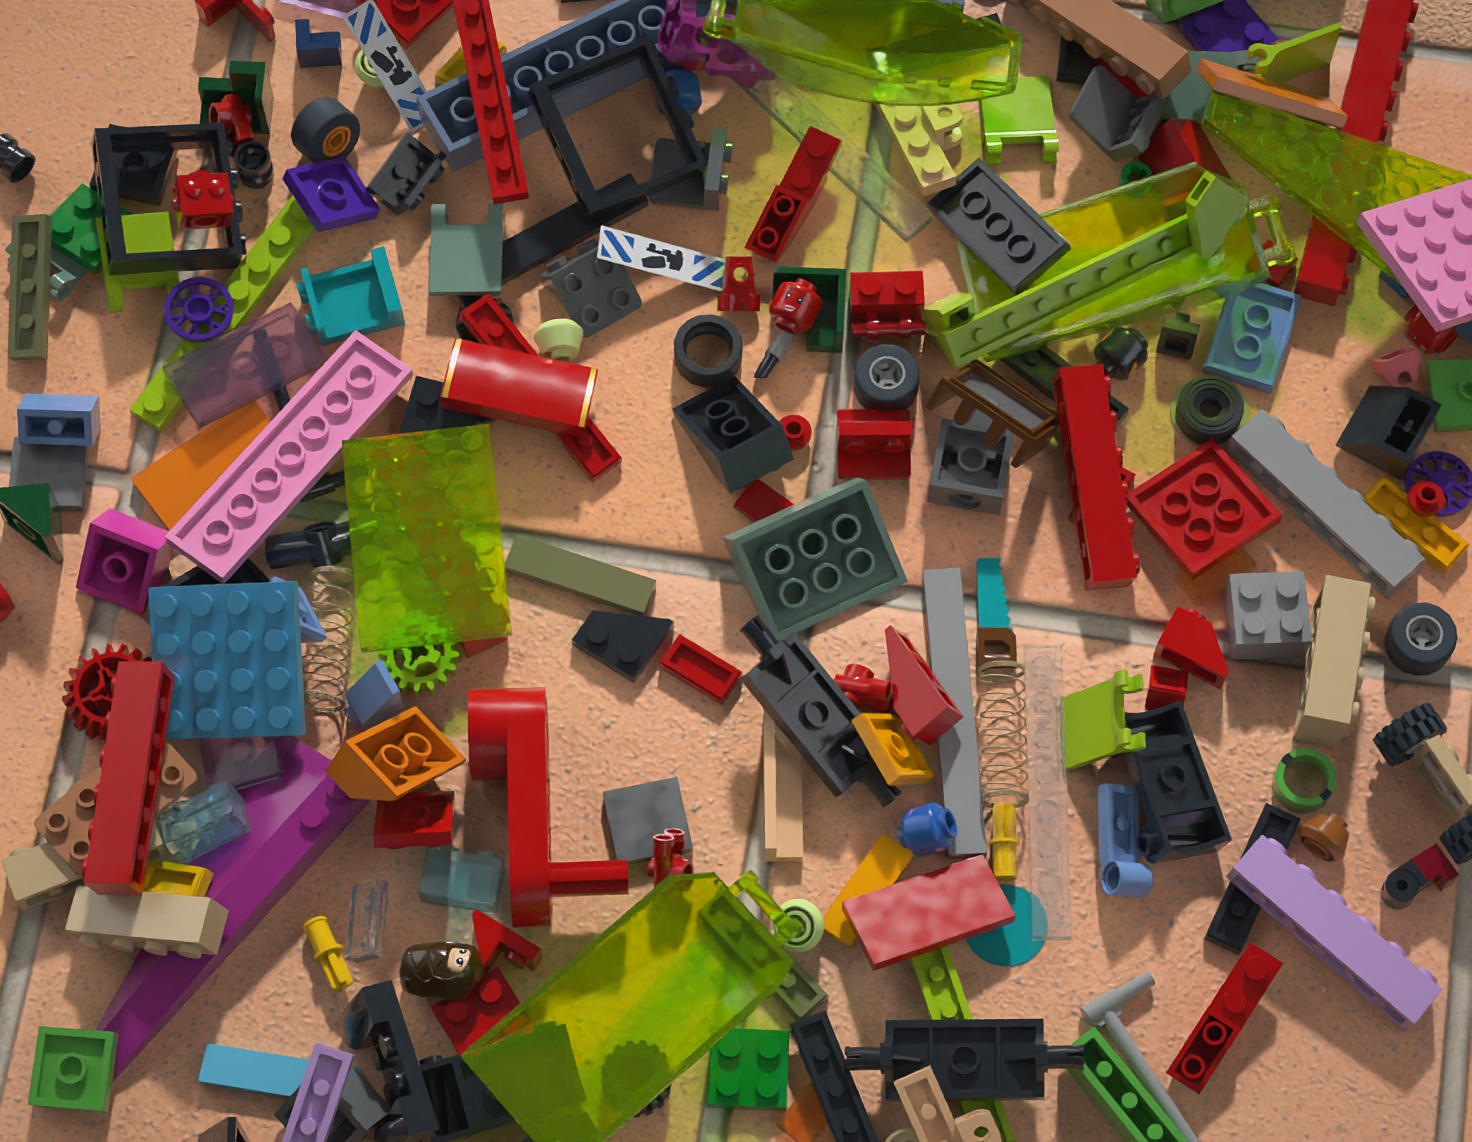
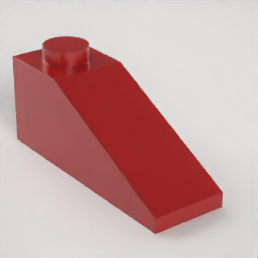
M889 625L885 629L894 709L902 719L899 726L912 741L917 738L930 746L964 716L908 636Z

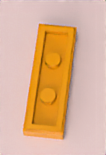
M1384 475L1363 496L1368 507L1377 515L1385 516L1392 523L1394 531L1404 540L1412 541L1419 548L1421 555L1443 574L1454 565L1470 545L1434 515L1420 517L1414 514L1409 508L1407 494Z
M882 833L823 916L824 933L850 949L857 938L842 911V902L895 884L914 858V854Z

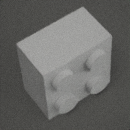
M1304 571L1229 574L1223 592L1230 660L1305 657L1312 643Z

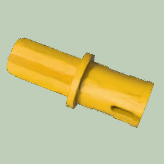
M998 803L993 806V839L989 840V845L993 846V874L996 880L1000 881L1018 878L1016 871V846L1020 845V840L1016 838V811L1014 804Z
M317 916L308 920L303 925V929L307 933L316 953L313 957L315 963L321 965L333 991L341 992L346 990L353 984V979L341 955L343 952L342 945L336 943L325 916Z

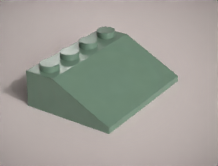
M854 477L722 537L734 567L759 616L778 641L794 632L797 633L908 582L866 479Z

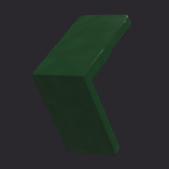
M230 61V78L199 77L198 92L202 103L199 124L210 123L209 108L212 103L221 102L226 95L239 94L242 104H248L251 109L252 118L250 125L253 134H270L274 95L266 62Z
M774 266L772 301L782 283H795L798 278L817 287L815 293L822 300V307L811 329L807 331L806 352L842 353L846 269Z

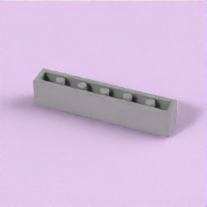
M1261 409L1231 437L1227 452L1368 583H1371V586L1385 599L1389 600L1419 571L1425 559L1421 555L1419 548L1412 541L1404 540L1394 531L1392 523L1385 516L1377 515L1368 507L1366 500L1358 491L1350 490L1343 484L1332 467L1323 465L1318 461L1306 443L1293 438L1286 431L1285 425L1279 418L1273 415L1270 416Z

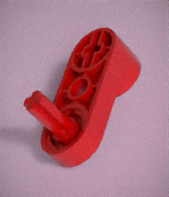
M546 687L469 690L468 749L471 780H507L509 887L512 927H552V897L629 895L628 860L552 862L549 727Z

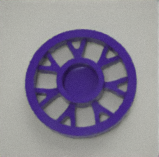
M206 277L189 278L177 284L168 294L164 308L165 317L171 330L180 338L191 342H206L219 337L231 324L234 314L233 301L228 290L221 283ZM195 285H196V289L193 290V289L191 288V286H195ZM200 285L211 287L208 297L199 294ZM187 288L192 296L185 302L178 294ZM223 295L227 303L214 307L212 301ZM171 307L184 308L185 314L171 316ZM214 314L225 316L221 325L211 320ZM188 320L193 325L188 332H185L179 327ZM207 323L211 332L199 334L198 326Z
M1433 451L1420 455L1411 463L1404 482L1407 494L1411 486L1419 482L1412 480L1413 472L1425 475V481L1435 483L1444 493L1447 509H1441L1434 516L1447 517L1455 515L1469 504L1472 498V472L1460 458L1447 452ZM1433 460L1436 469L1430 471L1424 462ZM1444 460L1455 465L1451 472L1442 469ZM1464 474L1467 483H1455L1454 476ZM1453 489L1466 496L1461 503L1451 495Z

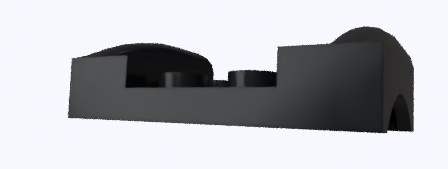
M1181 701L1146 712H1125V728L1131 729V735L1144 732L1146 748L1135 752L1119 753L1110 757L1113 759L1125 757L1148 823L1140 829L1136 843L1140 855L1145 857L1149 863L1154 864L1221 850L1232 841Z
M389 980L362 987L343 1011L339 1030L343 1042L354 1050L374 1046L372 1048L373 1063L377 1071L382 1070L386 1085L383 1087L385 1101L391 1109L384 1121L376 1127L374 1142H422L421 1139L438 1131L439 1125L393 982Z
M550 1022L532 1028L533 1034L442 1059L440 1054L419 1060V1066L439 1125L438 1131L430 1134L431 1142H456L472 1137L471 1135L586 1104L565 1024L556 1027L555 1022Z

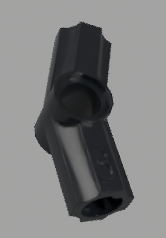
M368 515L338 524L334 522H320L305 527L303 531L269 535L265 539V555L271 570L310 564L313 568L333 566L342 562L343 557L380 548L382 539L375 517Z

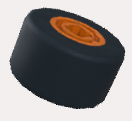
M330 97L317 98L307 104L297 115L291 130L292 144L312 163L347 157L358 142L360 123L358 118L336 99Z

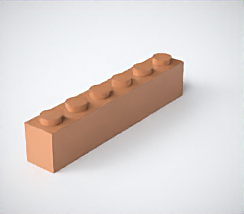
M1009 0L1015 6L1020 7L1022 5L1031 11L1032 15L1043 24L1049 23L1055 27L1066 40H1074L1082 45L1091 57L1095 59L1100 57L1109 63L1110 67L1118 75H1127L1136 81L1139 88L1147 94L1154 93L1164 100L1192 71L1189 54L1186 49L1111 0Z

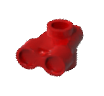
M239 94L226 95L221 102L212 103L209 108L210 123H224L226 137H230V142L233 143L232 157L235 156V152L240 145L248 141H255L250 125L252 118L251 109L248 104H242Z
M725 257V268L722 272L723 289L722 294L717 295V311H760V295H757L755 292L752 257ZM736 268H743L746 271L744 281H737L734 278V270Z
M848 664L843 675L836 674L834 681L857 709L861 705L872 708L873 711L890 714L893 708L890 681L874 678V673L869 668L859 664Z
M666 829L664 834L653 836L652 854L654 858L651 859L648 865L647 875L649 880L654 881V892L671 894L676 890L686 891L691 885L694 874L693 863L691 860L681 859L685 843V831Z

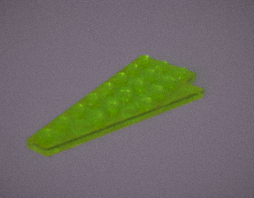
M1213 89L1208 94L1201 122L1202 127L1401 286L1402 284L1356 223L1360 214L1472 179L1471 174L1261 104L1217 92Z

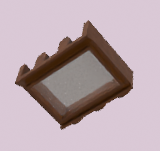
M978 359L972 360L971 363L948 377H942L925 406L932 411L957 395L963 399L954 414V422L957 425L963 426L968 423L976 409L993 419L984 435V442L988 446H994L999 443L1007 430L1024 440L1010 464L1014 468H1018L1045 449L1059 427L1057 412Z

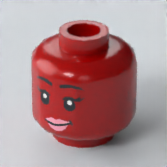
M800 278L795 283H782L769 308V314L773 317V325L792 335L809 331L822 307V300L815 293L817 287Z
M1416 304L1404 317V320L1408 322L1404 329V336L1424 354H1433L1435 352L1439 355L1442 354L1459 335V332L1456 331L1457 325L1436 332Z

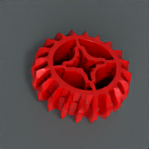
M108 643L103 654H99L97 649L92 648L91 655L93 658L89 661L79 656L78 662L81 669L69 668L68 673L73 680L64 681L63 684L65 691L68 692V694L62 697L64 705L69 707L66 711L68 719L75 720L73 725L77 731L80 732L86 729L85 734L88 739L93 740L99 735V739L103 744H106L107 737L105 718L96 716L93 713L98 712L101 714L111 711L113 698H111V690L108 683H111L114 674L110 671L117 670L118 661L152 662V658L149 656L143 658V653L138 648L129 654L127 645L123 643L117 652H114L112 645ZM99 677L98 686L90 691L89 696L86 697L90 685Z

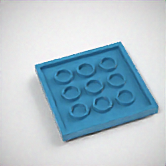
M298 581L148 588L152 662H163L175 674L166 739L306 734Z

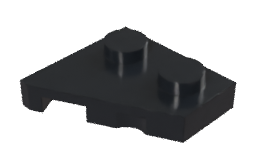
M592 610L572 638V645L632 683H635L674 628V621L666 618Z

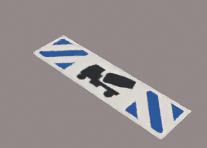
M368 0L342 17L411 133L424 126L419 116L416 97L426 93L427 90L374 0Z
M601 225L597 258L722 292V272L725 268V259Z

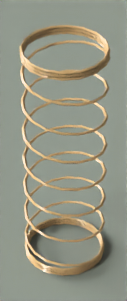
M336 566L318 567L311 572V579L318 584L312 585L310 590L328 595L342 593L351 595L349 591L357 586L358 578L353 571ZM325 571L347 574L354 580L341 583L319 579L314 574ZM355 584V586L348 591L341 589L343 587H350ZM327 586L344 592L325 593L315 591L312 587ZM351 595V597L353 598V603L351 604V606H348V607H346V608H343V607H341V606H338V605H335V604H332V603H327V602H311V603H310V604H316V603H319V604H328V605H333V606L342 608V609H338V610H320V609H316V608H313V607H312L313 610H317V611H324V612H335V611H341V610L347 611V612L351 615V621H350L349 623L345 624V625H340V624H338V623H335V622H332V621H327V620H321V619H318V620H319V621L328 622V623H333V624L338 625V627H322L323 629H336V628H341V627L344 628V629H346V630L349 632V638H348L346 641L342 642V643H339V642H337V641H334V640H331V639H328V638L325 639V640H329V641H332V642H335V643H338V644H330V645H321V644H313V643H307V644L314 645V646H324V647H325V646L341 645V646L345 647V645H343V643L348 642L349 639L351 638V632H350L346 627H344V626L349 625V624L353 621V615L347 610L348 608L352 607L353 604L355 603V598H354L352 595ZM346 648L348 655L341 660L323 655H304L302 659L310 663L332 664L338 662L345 667L346 672L338 678L317 672H304L303 674H318L333 679L318 680L305 677L303 679L310 681L337 680L341 682L339 679L344 677L348 671L347 667L340 661L345 660L350 655L349 650ZM318 656L328 658L334 661L314 662L304 659V657ZM341 682L344 690L337 695L316 690H304V692H317L305 693L304 699H328L341 704V706L331 708L304 704V709L317 713L341 711L344 708V701L337 696L344 693L346 690L345 685Z
M992 661L979 667L978 673L981 676L979 681L984 683H1002L1016 679L1024 685L1023 690L1016 695L1004 692H987L979 695V698L987 701H999L1017 697L1024 702V707L1016 713L1006 710H987L981 712L980 716L983 718H1004L1018 715L1024 719L1025 724L1016 731L1007 728H986L981 730L980 734L985 736H1003L1016 732L1023 735L1025 743L1018 748L987 746L981 748L980 751L987 754H1002L1017 750L1026 756V760L1018 766L987 764L982 766L981 769L988 772H1001L1017 768L1025 772L1026 779L1017 785L1006 782L982 784L981 787L984 789L997 790L984 794L982 796V804L993 808L998 803H991L985 801V799L993 796L1012 795L1025 798L1017 803H1011L1014 804L1015 808H1019L1029 803V792L1019 786L1028 779L1026 771L1019 768L1028 759V756L1019 750L1027 743V738L1024 734L1018 732L1026 726L1027 722L1023 716L1018 714L1026 707V702L1018 696L1025 690L1026 686L1022 680L1018 679L1025 674V667L1021 663L1014 661ZM994 666H1012L1022 669L1021 672L1013 675L985 674L981 672L983 669ZM981 678L993 681H983L981 680ZM986 694L1011 695L1010 697L1001 699H986L981 697ZM985 712L1012 713L1010 715L998 717H988L981 715ZM985 730H1008V731H1012V732L1004 733V734H984V733H982V732L985 731ZM985 748H1009V749H1013V750L1003 751V752H985V751H982V750L985 749ZM986 766H1009V767H1013V768L1002 769V770H986V769H983V767H986ZM987 784H1008V785H1013V786L1002 787V788H987V787H984V785H987ZM1016 786H1017V787H1020V788L1024 789V790L1027 792V794L1024 793V792H1021V791H1016V790H1001V789H1008V788H1012V787H1016Z

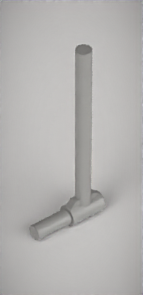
M1146 971L1118 989L1112 988L1080 1007L1082 1016L1090 1026L1100 1028L1106 1026L1149 1094L1188 1142H1199L1118 1018L1122 1014L1125 1002L1155 985L1152 975Z

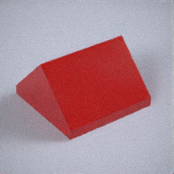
M1175 118L1169 119L1150 136L1148 148L1138 155L1140 162L1147 165L1152 171V182L1162 200L1193 189L1205 171L1219 179L1225 177L1231 182L1230 175L1198 122Z

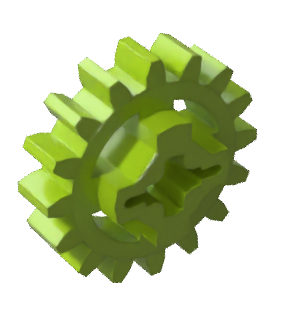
M420 615L418 623L413 624L409 617H405V627L400 628L395 624L391 626L393 637L383 635L382 642L386 648L378 650L379 658L384 661L383 663L395 684L400 682L399 689L401 694H405L409 688H413L415 696L420 697L422 689L427 688L431 695H435V685L439 683L442 687L447 688L449 685L446 676L456 677L458 674L457 667L453 665L461 662L460 652L455 651L460 648L458 639H450L452 630L449 626L440 630V622L436 617L430 624L426 623L424 615ZM437 641L440 642L445 650L444 657L441 656L439 651L435 650ZM426 651V657L421 655L422 652ZM395 655L399 656V660L404 661L403 671L397 667ZM413 655L419 656L418 659L414 661Z

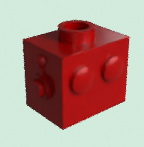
M199 170L189 175H177L174 187L172 188L174 199H172V210H175L178 230L229 227L234 213L235 199L230 192L228 173H210L205 170Z

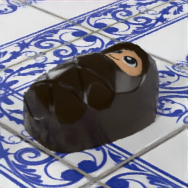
M431 942L414 944L406 948L402 955L399 976L402 989L409 994L438 1000H465L469 992L481 979L484 968L480 952L472 945L453 942Z

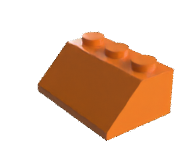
M414 706L346 740L325 772L350 798L395 801L461 766L466 761V758Z

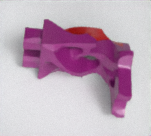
M667 0L666 10L659 28L658 51H661L663 57L668 58V61H680L684 69L705 71L710 76H727L746 88H753L758 80H774L779 73V59L763 55V49L773 51L777 46L778 28L762 24L761 12L746 15H729L709 10L707 16L696 18L697 0ZM695 34L705 36L709 40V46L704 47L697 43Z

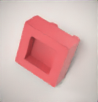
M1400 347L1370 360L1374 373L1381 375L1387 386L1400 387L1398 376L1402 372L1405 374L1407 382L1414 383L1418 380L1417 364L1421 363L1417 349Z

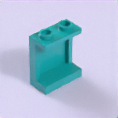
M384 246L370 250L372 260L314 275H309L307 268L300 269L303 281L296 283L302 304L309 302L312 313L305 314L310 335L318 334L321 346L347 340L355 330L362 335H367L405 325L402 306Z

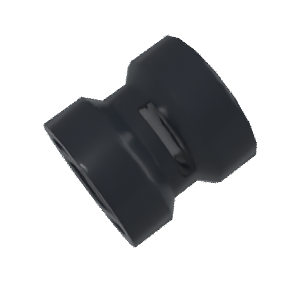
M3 133L0 135V168L2 169L3 176L10 182H19L31 172L36 158L28 149H20L18 141L11 134Z
M248 141L240 145L234 157L239 178L243 185L252 189H259L269 185L273 180L274 169L270 152L266 145L258 141Z

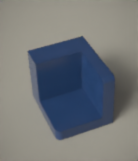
M309 19L295 20L296 51L300 68L342 65L340 32L312 33Z

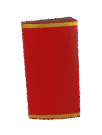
M455 338L440 395L439 407L584 438L598 369Z

